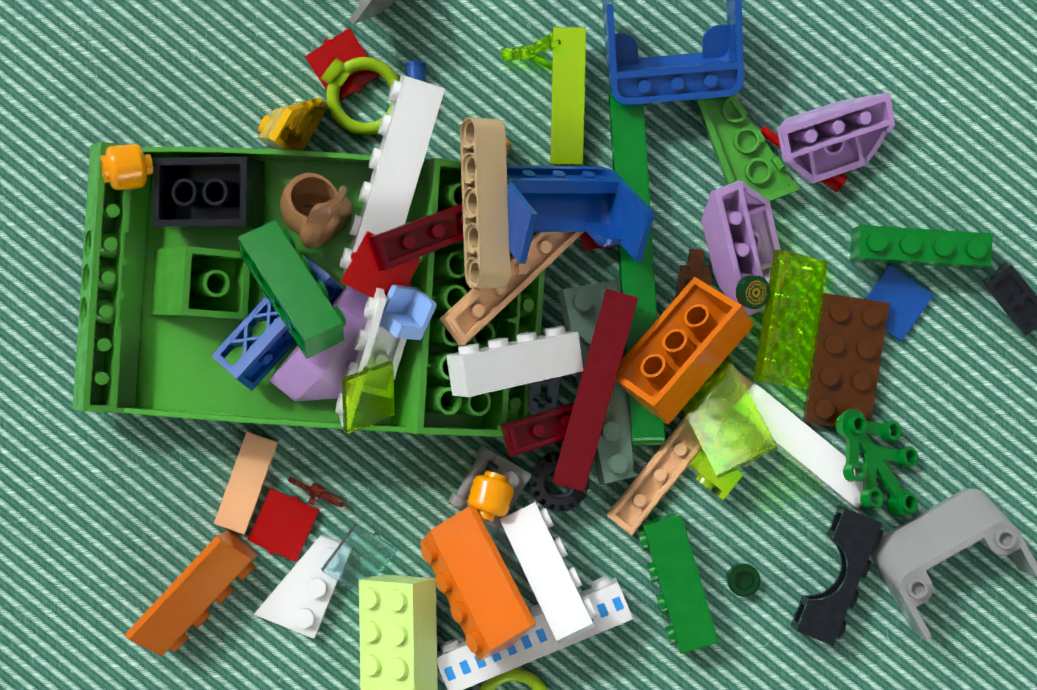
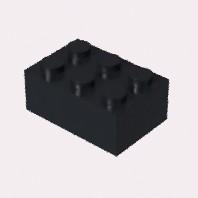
M249 157L153 158V227L167 229H256L263 226L265 162Z

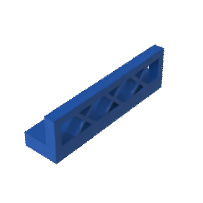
M304 255L312 271L316 274L314 277L315 281L321 280L329 294L328 301L331 304L343 289L329 274ZM266 296L211 356L239 382L252 391L296 342ZM267 321L266 330L261 336L252 337V328L257 322ZM243 346V355L234 365L230 364L225 357L235 347Z

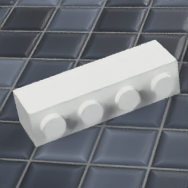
M564 326L544 329L545 335L537 336L536 332L517 334L516 341L508 342V338L488 340V346L479 348V344L459 346L458 353L446 355L452 395L472 397L582 372L583 363L578 332H565Z
M534 502L499 519L556 641L560 644L595 627L592 618L596 617L597 614L589 597L582 600L577 588L582 586V583L574 567L569 570L567 569L563 560L564 557L568 556L560 537L554 540L548 529L554 526L546 508L539 510Z

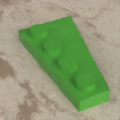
M735 95L694 99L727 185L743 181L748 187L758 192L768 201H773L801 190L795 180H792L784 169L785 166L779 157L775 156L763 134L759 129H756L747 116L748 113Z

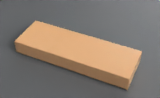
M246 431L214 524L244 535L247 533L279 441Z

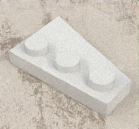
M320 535L254 615L314 639L352 546L326 535Z

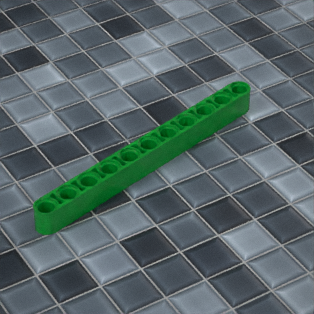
M609 93L613 171L650 208L644 104L624 105L619 103L612 93ZM652 227L642 261H635L622 245H618L621 293L639 297L625 346V354L632 349L657 320ZM628 393L632 447L664 445V422L646 410Z

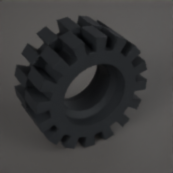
M560 452L547 454L541 460L539 459L534 469H532L530 479L532 493L537 502L547 510L551 509L553 512L570 511L571 508L579 506L580 502L586 498L590 485L589 479L584 492L570 488L564 494L553 493L547 486V478L552 471L556 470Z

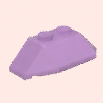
M882 93L842 100L786 118L777 128L783 162L811 184L867 165L880 147L886 134L890 133L895 126L890 93Z
M737 181L711 191L701 222L716 283L727 297L737 303L739 302L736 298V287L744 276H761L767 280L770 286V297L763 307L759 309L743 307L747 315L750 316L772 306L774 300L772 296L778 285L784 264L770 201L748 187L743 181Z
M346 286L331 304L332 307L338 306L345 317L346 325L343 326L344 341L306 359L297 345L268 380L295 402L336 399L340 393L345 394L348 382H345V373L348 363L350 361L355 362L358 350L354 349L355 339L358 330H364L367 318L364 317V309L369 296Z

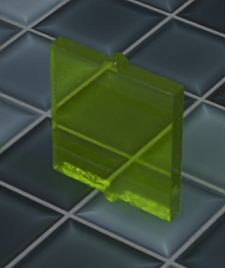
M391 361L371 368L365 366L363 371L342 378L344 432L348 434L366 426L371 428L374 423L394 416V370Z

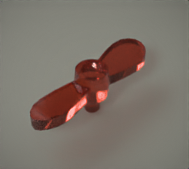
M291 476L287 480L289 483L309 492L310 499L308 503L314 505L316 499L320 498L338 507H343L345 504V500L342 497L324 491L325 487L318 483H313L311 486Z

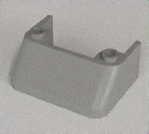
M974 488L963 489L882 535L879 545L876 548H872L870 553L872 561L911 630L926 640L930 639L932 635L916 607L929 600L933 592L932 581L926 572L928 569L983 539L992 552L999 555L1010 554L1018 570L1037 577V562L1020 532L981 490Z

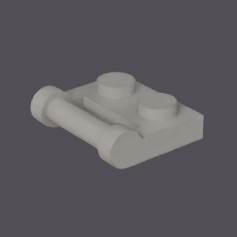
M481 444L477 451L479 456L457 493L453 492L448 501L462 510L469 507L467 499L474 478L482 475L488 464L493 462L498 465L495 473L508 477L510 479L509 484L514 488L508 515L531 477V473ZM494 517L493 523L483 520V522L497 530L502 525L499 520L501 518Z

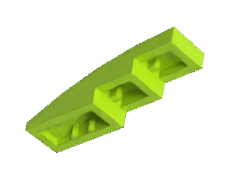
M553 27L550 164L583 165L586 27Z

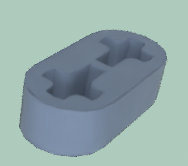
M561 376L551 378L549 381L530 383L529 405L535 412L540 413L555 407ZM542 384L548 385L547 396L552 397L551 403H545L544 408H539L538 402L533 400L534 394H540Z

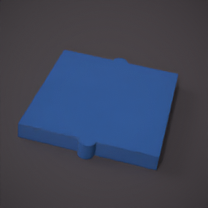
M888 265L865 299L889 302L885 331L897 340L902 341L934 295L917 284L914 277H907L892 265Z

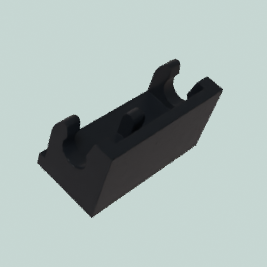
M1003 263L998 267V272L983 280L985 283L983 285L1022 333L1027 336L1037 328V295L1011 264Z

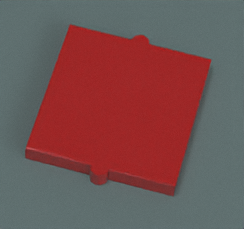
M348 28L331 40L325 39L322 46L304 57L327 91L328 84L321 77L335 58L345 63L354 58L368 56L350 28ZM361 70L349 75L340 88V102L355 92L360 94L363 87L379 78L380 75L369 70Z
M366 231L356 252L350 254L352 260L341 279V283L374 298L376 288L383 289L387 297L391 286L394 284L411 286L410 280L421 258L418 257L387 270L379 271L368 238L375 234Z
M270 488L247 540L268 549L269 554L277 553L296 562L320 509L300 501L297 495L291 497L274 488Z

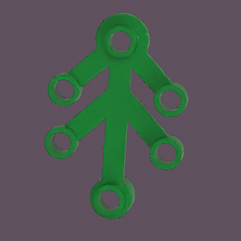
M857 409L845 410L836 420L837 433L846 440V464L843 468L844 478L848 482L863 480V491L860 495L862 505L866 508H878L883 503V494L880 489L876 488V476L878 475L890 493L887 498L889 512L896 517L910 516L917 509V498L910 491L903 490L885 461L898 463L901 467L915 466L918 462L917 451L913 447L893 449L874 445L868 435L880 436L886 442L898 440L902 433L899 423L896 421L870 422L866 421L863 413ZM859 448L864 454L863 463L858 461Z

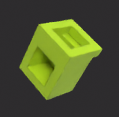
M709 448L705 453L700 450L689 464L693 470L699 473L695 479L710 491L714 486L717 487L714 494L722 500L727 497L744 475Z

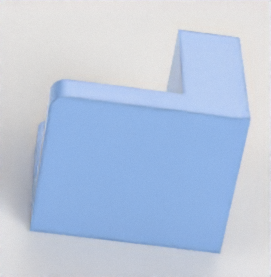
M392 285L386 297L387 301L380 325L396 338L421 340L436 309V302L417 287Z

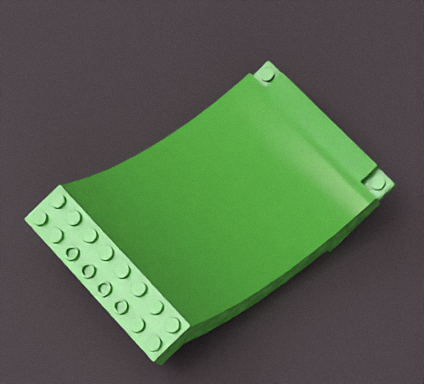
M98 142L90 145L72 409L83 412L130 413L270 425L503 437L501 424L528 416L530 383L472 397L452 395L446 355L458 353V347L463 345H458L440 318L472 289L468 286L465 278L464 240L420 257L421 261L410 280L412 283L411 287H417L437 304L422 339L406 340L389 397L360 390L348 428L341 426L339 414L335 413L338 398L295 402L268 380L297 346V343L291 347L251 391L232 376L211 355L266 297L240 254L238 237L254 229H167L153 227V174L147 175V182L144 187L115 190L111 187L110 182L104 183L100 156L106 155L108 147L123 144ZM141 147L144 155H151L152 164L153 158L249 157L264 161V225L276 220L282 231L288 230L296 246L295 251L299 256L306 255L329 274L343 290L347 286L341 283L344 268L340 267V261L344 248L350 249L354 236L350 235L349 231L354 215L360 216L364 203L359 201L364 181L370 183L374 170L368 168L371 155L227 147ZM431 158L423 161L405 223L462 203L460 161ZM304 173H316L323 176L333 184L337 191L345 185L347 189L345 196L353 206L352 217L345 228L330 241L316 249H307L302 245L300 236L286 226L280 211L281 194L287 183ZM545 270L465 345L479 344V348L488 346V340L508 338V342L516 341L517 334L536 332L537 336H540ZM312 271L311 275L314 278L316 274ZM267 321L257 322L252 328V337L261 336L266 330ZM243 346L235 347L225 359L234 365L243 355Z

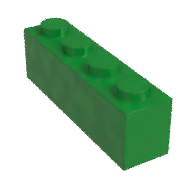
M276 220L238 237L242 259L306 359L344 341L343 326L346 325V320L338 306L332 307L328 301L329 294L321 280L315 281L311 275L312 269L307 258L304 255L299 256L297 254L294 240L288 230L282 231Z
M859 225L851 230L850 261L981 269L991 267L993 233Z
M676 512L643 522L641 524L643 531L638 532V538L643 552L649 550L652 563H648L647 568L652 583L658 582L661 594L656 595L661 615L667 613L670 626L665 627L670 646L676 645L680 654L719 643L682 515Z

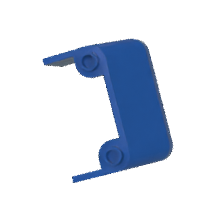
M726 0L727 24L715 25L705 31L702 37V53L638 58V46L633 37L625 33H615L613 3L602 1L605 54L610 89L613 97L619 103L633 105L729 97L741 90L744 84L742 0Z
M507 165L510 252L519 264H526L534 235L533 232H587L596 244L603 247L622 245L635 261H642L655 213L615 171L600 166Z

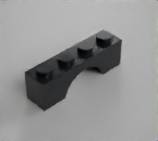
M838 505L827 536L834 542L839 551L841 560L840 571L835 582L825 591L814 595H802L791 622V626L796 631L834 646L836 638L840 639L843 636L846 628L844 618L848 608L852 609L857 601L858 590L856 588L860 578H865L869 571L871 561L868 558L872 548H876L882 539L883 530L880 529L882 526L881 522Z

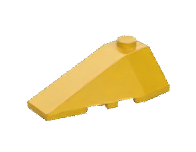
M318 97L274 109L270 116L268 114L265 115L258 127L260 134L257 138L273 149L303 151L327 111L328 105L323 99Z

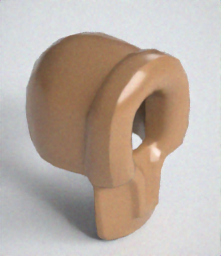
M304 173L293 178L284 188L280 200V211L284 223L300 236V242L307 249H316L334 238L349 223L353 213V206L345 196L346 186L340 187L339 191H337L328 179L316 173Z

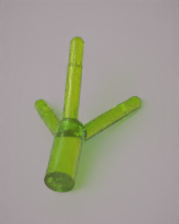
M552 32L528 46L501 48L502 61L530 59L552 70L551 62L534 53L560 46L561 40L551 41L553 40Z

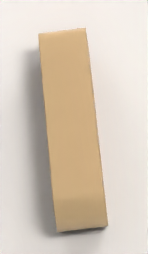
M467 117L463 120L460 128L465 278L468 286L473 289L504 288L510 279L505 126L500 119Z

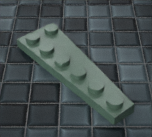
M620 279L557 291L566 332H578L583 369L605 291L610 289L621 292ZM583 371L575 373L578 387ZM616 382L594 457L599 484H607L634 477L628 392Z

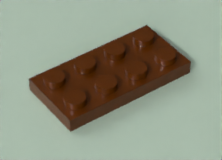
M822 293L803 415L804 422L836 427L838 416L848 409L859 410L863 413L866 421L871 422L889 302Z

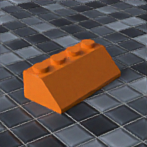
M694 276L622 359L616 383L646 410L669 425L754 325L741 304Z
M473 505L431 529L419 543L422 556L427 563H430L436 575V584L440 591L445 593L451 605V614L455 621L460 623L466 635L467 646L471 652L475 653L478 661L512 647L536 625L483 520Z
M228 529L217 535L124 636L128 640L160 656H163L170 649L173 652H177L189 639L185 633L193 625L198 629L211 615L207 609L215 601L220 605L233 592L230 585L237 577L244 580L256 567L252 561L258 554L233 530Z

